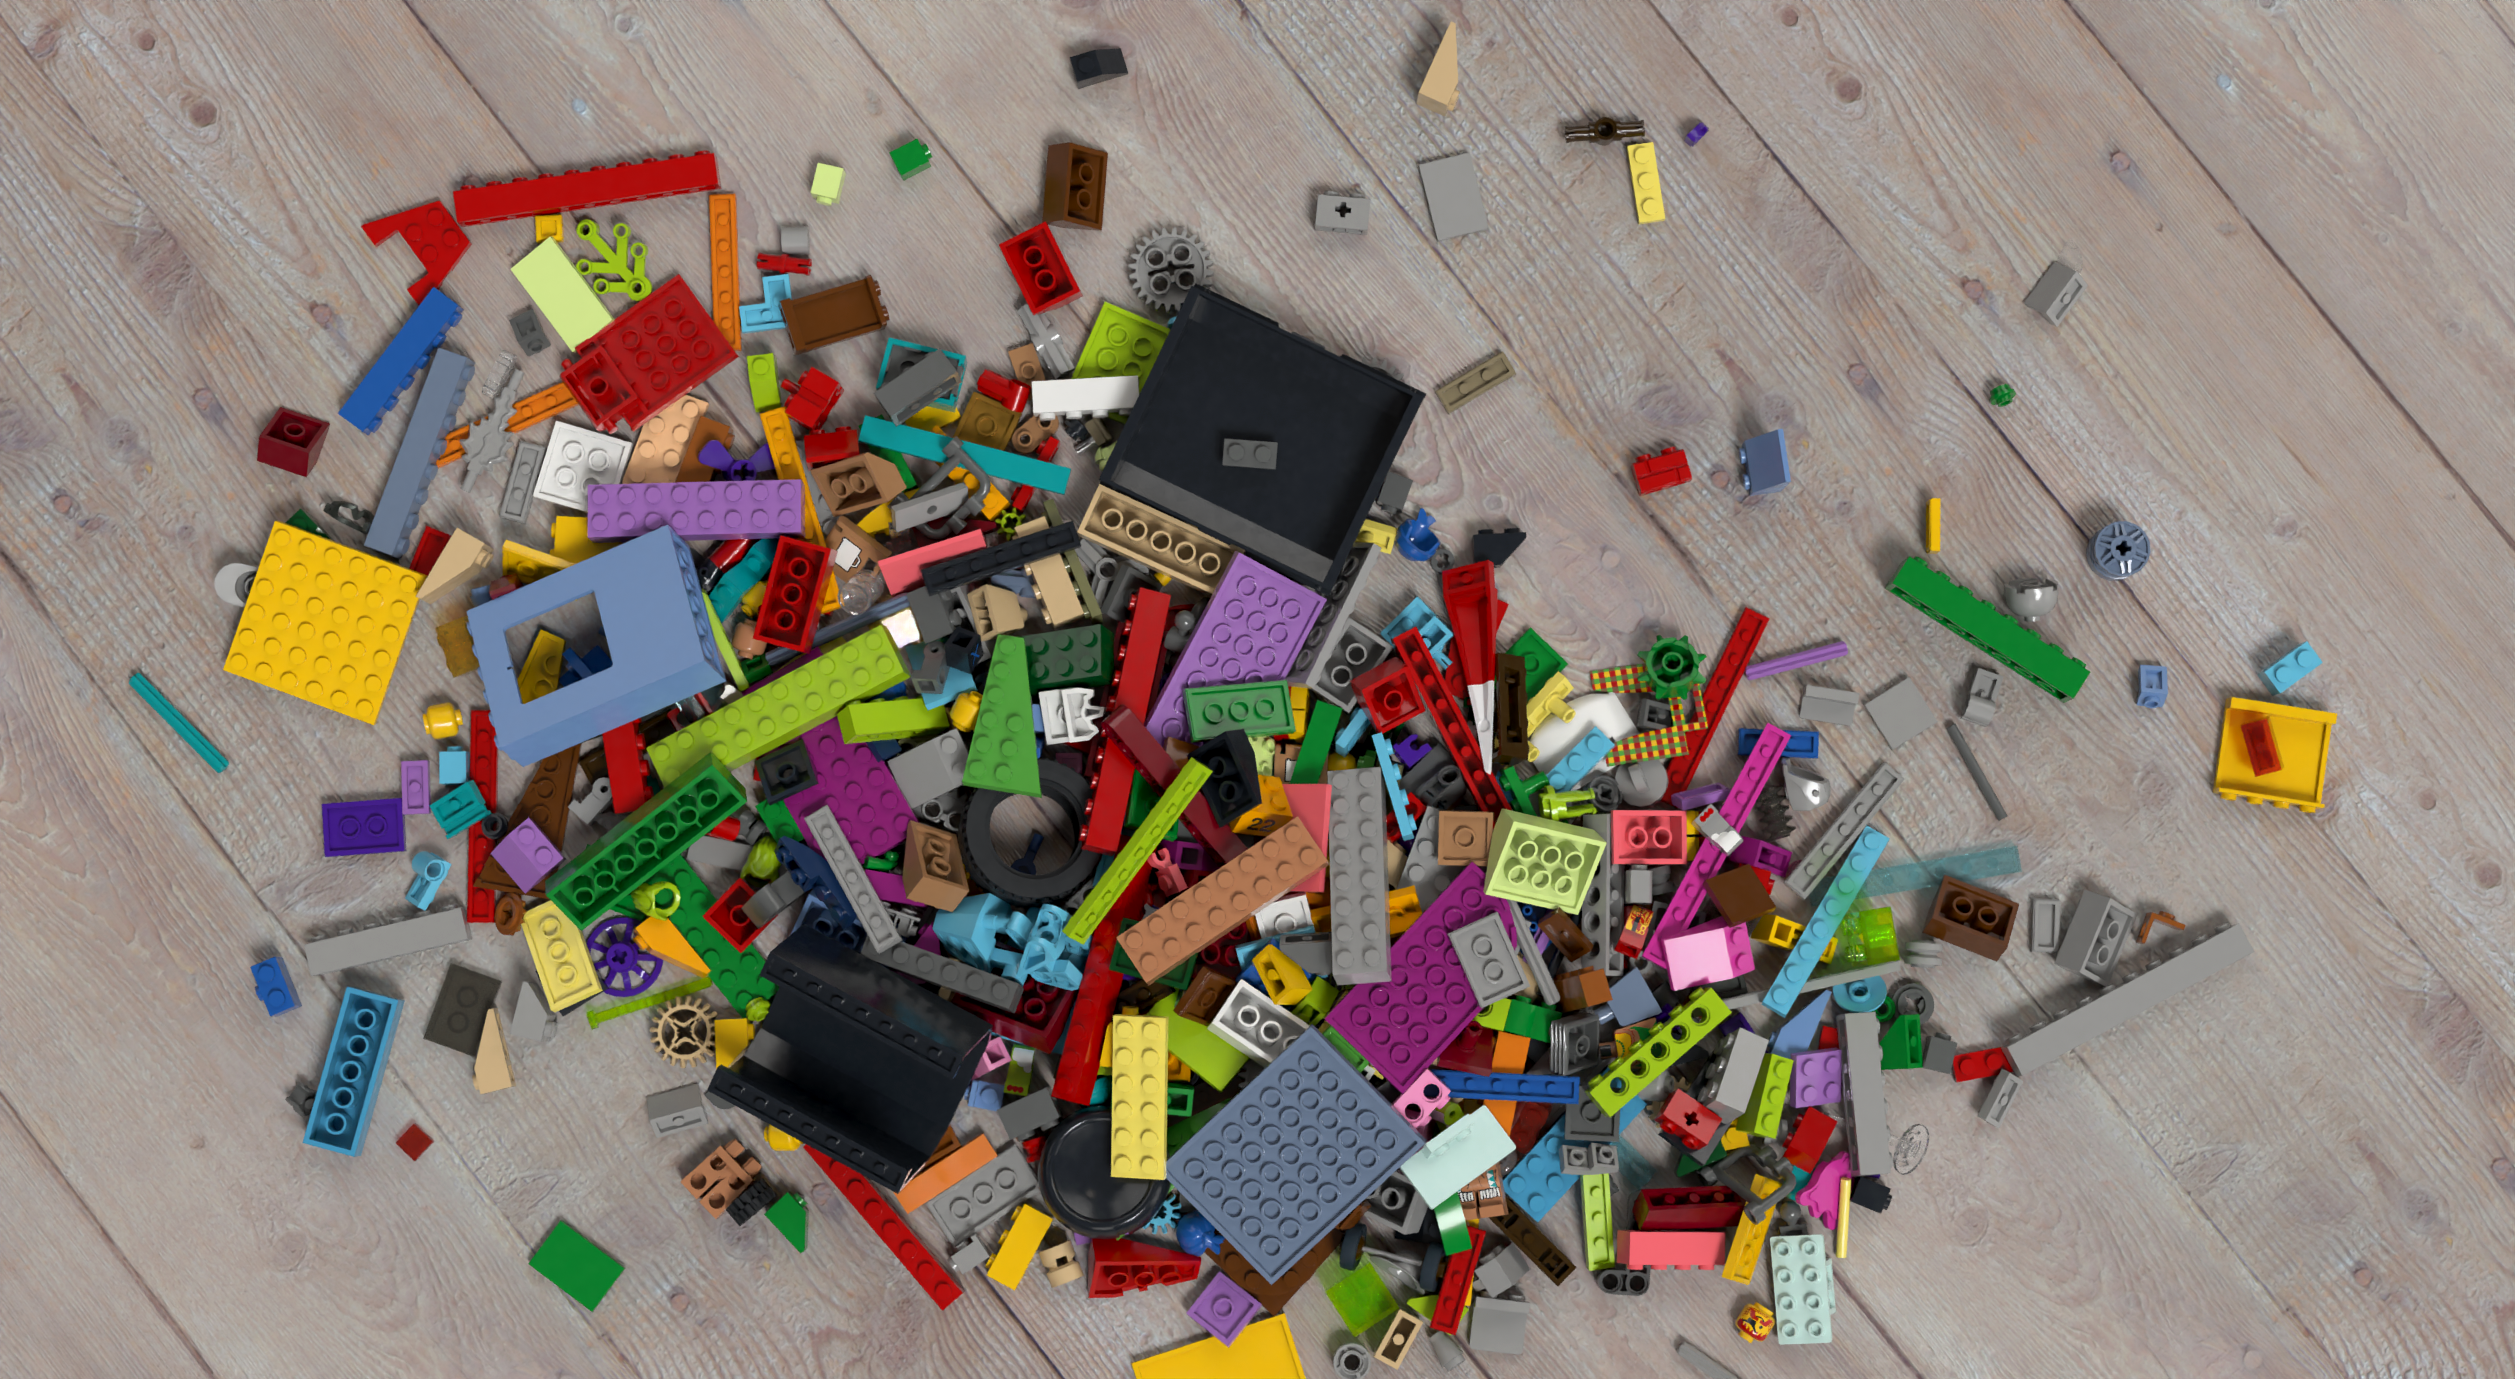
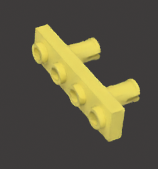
M1559 671L1547 680L1540 692L1535 697H1532L1526 705L1528 737L1551 712L1565 723L1572 721L1576 715L1574 709L1563 701L1574 687ZM1497 736L1495 737V748L1499 747ZM1528 741L1529 754L1527 760L1533 762L1539 756L1540 751Z

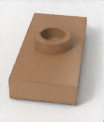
M1033 343L1008 351L1019 381L1031 387L1032 381H1046ZM1032 390L1027 401L1033 400Z

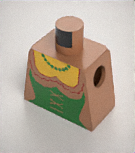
M1646 1018L1627 1026L1613 1029V1041L1599 1043L1600 1058L1621 1057L1623 1059L1630 1053L1628 1048L1639 1039L1644 1041L1650 1036L1648 1031L1657 1024L1656 1018ZM1657 1042L1651 1047V1054L1655 1058L1661 1055L1660 1044ZM1635 1060L1630 1068L1642 1069V1065L1638 1060Z

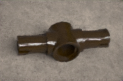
M1603 117L1596 122H1588V125L1565 126L1566 143L1589 141V143L1606 146L1613 141H1621L1625 137H1645L1644 120L1620 122V120ZM1607 126L1612 134L1608 137H1603L1599 134L1598 128Z

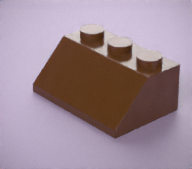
M1071 142L1048 145L1042 223L1046 221L1048 225L1060 228L1102 230L1107 152Z
M1944 875L1929 908L1922 933L1997 962L2008 947L2019 903Z

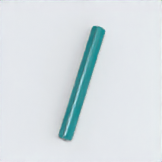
M137 673L130 678L129 685L217 773L223 772L229 766V761L141 673Z

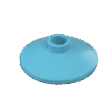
M1879 975L1833 986V997L1836 1003L1852 1013L1876 1010L1883 1004L1887 994L1886 984Z

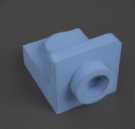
M2140 665L2138 669L2139 694L2136 704L2147 708L2163 707L2168 695L2167 667Z
M974 1079L972 1085L969 1084L965 1092L964 1100H969L968 1106L997 1111L1002 1108L1005 1085Z

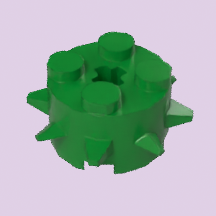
M1657 635V642L1650 651H1639L1637 654L1645 663V672L1637 677L1638 681H1646L1651 690L1656 693L1655 698L1658 700L1667 697H1681L1683 700H1686L1687 693L1695 684H1705L1707 680L1698 671L1699 663L1707 656L1706 654H1698L1690 643L1688 644V636L1686 635L1680 640H1677L1675 637L1663 638L1661 635Z

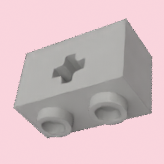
M1325 191L1323 195L1318 194L1315 230L1367 235L1370 199H1365L1363 194H1350V197L1339 196L1338 192ZM1341 207H1345L1346 212H1348L1345 214V217H1340L1338 211H1340Z

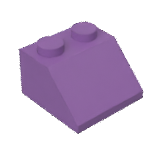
M527 818L491 852L493 857L525 894L567 860L532 818Z

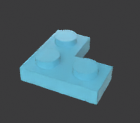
M789 274L762 277L765 303L739 306L743 334L786 329L778 305L781 300L788 298L792 300Z

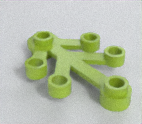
M585 219L578 223L576 232L579 238L590 241L609 262L598 263L581 259L576 264L580 274H619L626 281L610 282L607 279H597L593 285L596 293L602 295L609 292L627 293L635 301H641L652 293V283L645 277V261L648 247L644 243L637 242L631 246L630 252L635 257L634 273L627 267L628 237L631 234V228L627 224L618 223L613 228V234L617 238L616 255L599 236L600 228L595 221ZM585 225H588L590 228V232L587 235L583 233ZM623 226L626 232L623 236H620L618 231ZM638 246H641L643 248V253L641 255H637L636 248ZM585 262L589 266L586 272L582 270V264ZM601 282H604L606 284V289L604 291H600L599 284ZM637 283H640L642 286V290L639 293L635 291Z

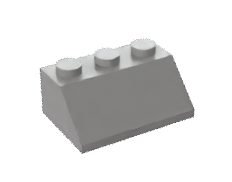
M2084 890L2082 898L2077 904V910L2072 922L2067 928V934L2062 946L2057 952L2054 964L2101 986H2107L2137 914L2111 898Z

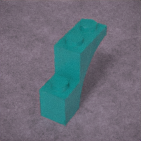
M778 538L761 539L755 543L745 558L722 576L709 595L721 624L729 618L736 607L742 602L743 596L757 582L762 581L770 574L779 542Z

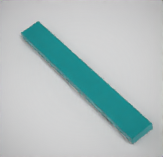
M865 415L858 441L944 464L949 458L942 450L954 438L901 424L896 427L893 422ZM961 440L964 444L960 448L988 476L1065 495L1071 468ZM961 463L956 466L957 468L968 470Z

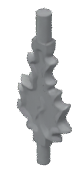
M517 369L514 370L507 387H504L501 391L500 397L494 398L495 408L492 413H488V419L486 420L482 416L478 426L471 421L469 423V437L467 439H460V444L466 452L465 455H462V459L468 463V473L460 489L470 493L478 475L481 476L483 470L492 472L493 464L508 460L505 452L514 445L513 442L508 441L514 433L506 432L504 429L509 426L508 419L517 413V409H514L512 404L517 401L518 393L516 391L525 374L524 372Z

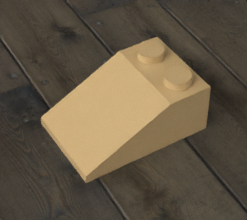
M1450 22L1417 98V105L1444 117L1448 110L1453 112L1460 91L1457 90L1456 23Z
M456 528L416 597L429 604L434 603L480 573L483 568L486 569L493 560L494 555L492 552L494 549L461 529Z

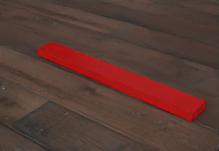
M1745 607L1702 695L1708 728L1684 732L1689 755L1672 757L1666 769L1669 781L1668 787L1660 801L1676 809L1678 808L1672 804L1671 795L1687 790L1770 618ZM1696 710L1689 723L1698 722Z
M471 710L470 781L474 780L486 802L484 804L486 809L490 810L491 813H497L498 748L494 741V736L496 735L495 727L491 724L488 716L491 710ZM483 819L469 827L467 923H495L496 890L473 886L485 867L489 856H491V852L497 845V839L493 840L484 835L482 831ZM497 822L493 825L494 831L497 830Z

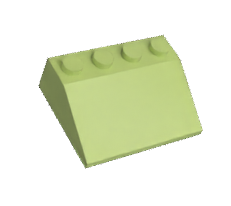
M1502 808L1492 832L1483 892L1486 895L1554 910L1560 907L1564 912L1578 915L1607 842L1593 829Z

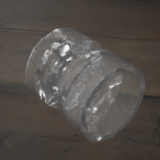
M857 571L838 591L837 597L841 608L852 615L865 613L882 595L883 582L873 571Z

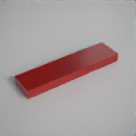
M1468 1225L1467 1229L1472 1249L1450 1255L1429 1327L1452 1335L1457 1333L1486 1233L1485 1230Z

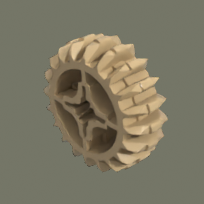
M686 996L685 1004H683L681 997H676V1006L671 1001H667L665 1003L668 1011L663 1008H658L657 1010L663 1017L661 1019L658 1017L652 1018V1021L659 1023L658 1028L650 1027V1032H658V1037H653L650 1041L651 1043L660 1042V1045L654 1051L658 1053L664 1049L665 1053L661 1057L663 1061L672 1056L671 1066H675L678 1059H680L681 1068H686L687 1060H689L691 1067H697L696 1058L701 1063H706L707 1060L704 1053H707L709 1056L715 1055L710 1046L715 1047V1041L713 1040L715 1036V1022L713 1023L712 1019L717 1017L718 1013L716 1011L710 1014L707 1013L711 1008L709 1003L700 1008L702 1004V999L697 998L694 1005H692L691 996ZM685 1009L696 1012V1015L687 1022H682L673 1016L675 1013ZM702 1019L707 1027L705 1042L697 1032ZM667 1022L670 1023V1026L675 1031V1036L670 1045L665 1035ZM692 1025V1031L689 1032H692L691 1036L693 1038H682L680 1033L683 1032H680L681 1027L679 1026L689 1027ZM685 1042H690L699 1048L696 1052L688 1055L676 1052L678 1047L682 1046Z

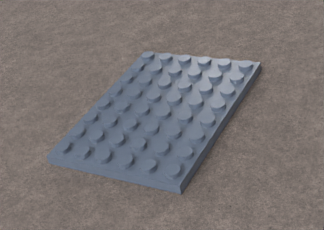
M1311 1024L1166 1160V1179L1272 1285L1426 1144L1427 1140Z

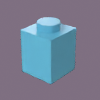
M460 746L447 747V752H439V784L463 785L470 781V752L463 751V747Z

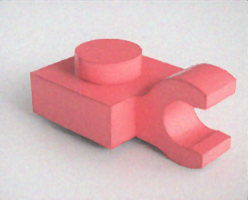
M1166 848L1158 850L1160 860L1157 859L1155 853L1149 856L1147 859L1148 863L1159 870L1155 873L1158 877L1159 886L1164 891L1166 897L1188 888L1177 863L1172 864L1169 851Z

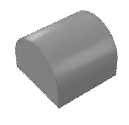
M782 227V253L810 254L809 227Z

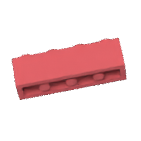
M1618 1230L1617 1263L1627 1264V1269L1643 1270V1265H1651V1269L1667 1270V1265H1675L1674 1269L1691 1270V1265H1698V1269L1714 1270V1265H1725L1726 1233L1691 1230Z

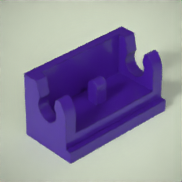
M1417 734L1409 736L1399 745L1396 743L1392 746L1394 755L1401 763H1404L1406 770H1409L1432 750L1428 743L1416 750L1417 745L1413 743L1418 737Z

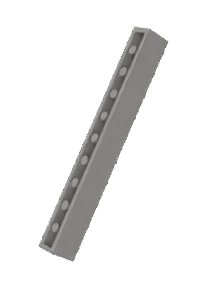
M2226 922L2214 929L2216 933L2207 938L2206 934L2192 940L2193 946L2185 950L2182 946L2169 952L2170 958L2161 962L2160 959L2154 960L2145 965L2146 971L2140 974L2134 971L2122 978L2124 982L2115 987L2112 983L2099 990L2101 995L2093 999L2087 996L2077 1001L2075 1009L2068 1011L2065 1008L2053 1014L2054 1020L2045 1024L2044 1020L2029 1027L2030 1033L2024 1036L2018 1033L2006 1040L2008 1044L2001 1049L2015 1075L2023 1076L2252 954L2254 950L2240 924L2230 925L2229 922Z

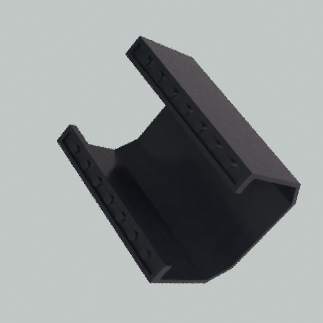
M803 924L770 951L761 970V977L780 987L759 1032L745 1054L730 1068L722 1064L717 1067L707 1091L899 1194L930 1160L948 1130L990 1042L993 1025Z

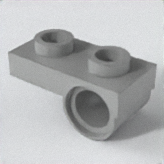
M1977 668L1960 719L1987 727L1993 717L1996 707L1995 701L2004 676Z

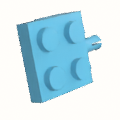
M1417 596L1380 634L1393 646L1390 639L1413 627H1417L1432 658L1445 670L1453 662L1442 650L1445 644L1454 636V632Z

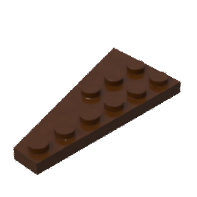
M582 743L542 760L538 771L508 822L506 834L498 840L496 847L527 818H532L562 853L570 812L568 806L572 802ZM491 854L473 886L549 899L546 896L545 881L559 871L560 865L525 894Z

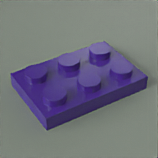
M402 798L322 804L325 857L407 851L405 815L402 814Z

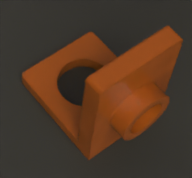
M2160 911L2159 914L2153 912L2146 913L2136 943L2145 944L2153 921L2178 931L2184 930L2186 925L2174 921L2175 916L2167 912Z

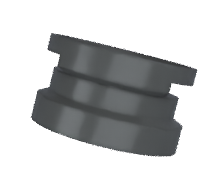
M1603 775L1594 778L1581 789V791H1587L1588 788H1593L1595 799L1581 800L1580 802L1581 805L1592 803L1596 807V814H1600L1598 812L1610 814L1611 810L1617 809L1622 803L1623 794L1617 787L1619 784L1613 778Z

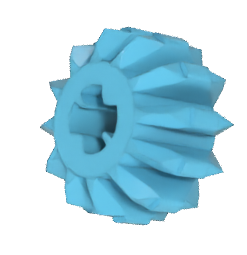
M1175 1194L1170 1195L1163 1204L1166 1208L1164 1210V1213H1167L1164 1218L1162 1216L1154 1217L1143 1227L1144 1229H1147L1151 1223L1154 1224L1152 1234L1157 1233L1158 1226L1160 1225L1163 1234H1166L1168 1232L1166 1223L1172 1228H1176L1177 1225L1171 1220V1217L1181 1219L1182 1215L1173 1212L1174 1209L1181 1208V1203L1171 1205V1202L1176 1198Z

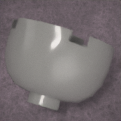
M2037 578L2009 581V585L2004 584L2006 604L2014 614L2023 616L2024 621H2039L2040 616L2052 611L2057 603L2058 582L2046 578V584L2037 582Z

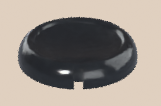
M1110 1104L1085 1107L1064 1118L1046 1139L1038 1163L1040 1192L1052 1215L1074 1233L1093 1239L1120 1238V1235L1132 1234L1144 1227L1156 1216L1163 1206L1171 1185L1167 1179L1111 1177L1112 1109H1110ZM1167 1147V1159H1168V1158L1170 1157V1154H1169V1150H1168V1147Z

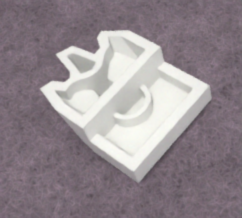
M1067 687L1039 692L1047 745L1087 741L1099 732L1092 719L1102 717L1106 713V707L1090 705V698L1094 696V690Z

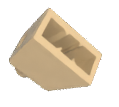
M985 584L967 594L977 634L981 635V641L997 639L998 634L1009 636L1024 628V622L1027 620L1028 613L1025 608H1020L1017 595L1014 592Z

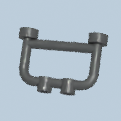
M957 436L942 450L949 459L910 499L901 492L887 506L891 510V506L930 494L959 463L963 464L978 479L980 488L940 529H932L927 523L915 526L929 539H944L952 531L957 535L967 525L964 519L970 513L975 517L986 506L982 501L990 491L989 477L960 448L964 443Z
M1754 1145L1736 1148L1713 1166L1705 1165L1696 1171L1698 1179L1704 1186H1713L1719 1180L1749 1202L1743 1207V1210L1748 1219L1755 1225L1766 1218L1765 1211L1787 1196L1796 1185V1178L1791 1172L1793 1171V1166L1790 1161L1785 1157L1776 1161L1777 1154L1769 1145L1762 1150ZM1744 1156H1753L1763 1168L1768 1167L1771 1169L1773 1174L1778 1179L1783 1178L1785 1183L1766 1198L1761 1199L1724 1170Z

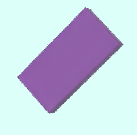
M1718 782L1671 795L1674 806L1681 810H1687L1726 800L1731 790Z

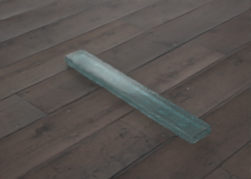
M2018 846L1873 869L1855 899L1939 886L1944 875L1964 882L2022 872ZM1836 876L1822 878L1809 894L1811 907L1820 905Z

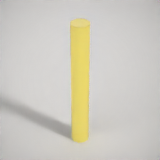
M1847 1177L1840 1179L1836 1257L1838 1258L1847 1257L1851 1178Z

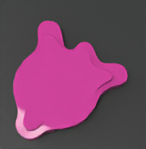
M1845 1151L1839 1152L1829 1162L1822 1161L1813 1172L1809 1183L1799 1190L1795 1196L1798 1204L1808 1205L1809 1214L1812 1217L1819 1218L1822 1214L1823 1225L1830 1230H1834L1838 1226L1840 1179L1842 1177L1851 1178L1850 1196L1854 1187V1176L1851 1177L1849 1153Z

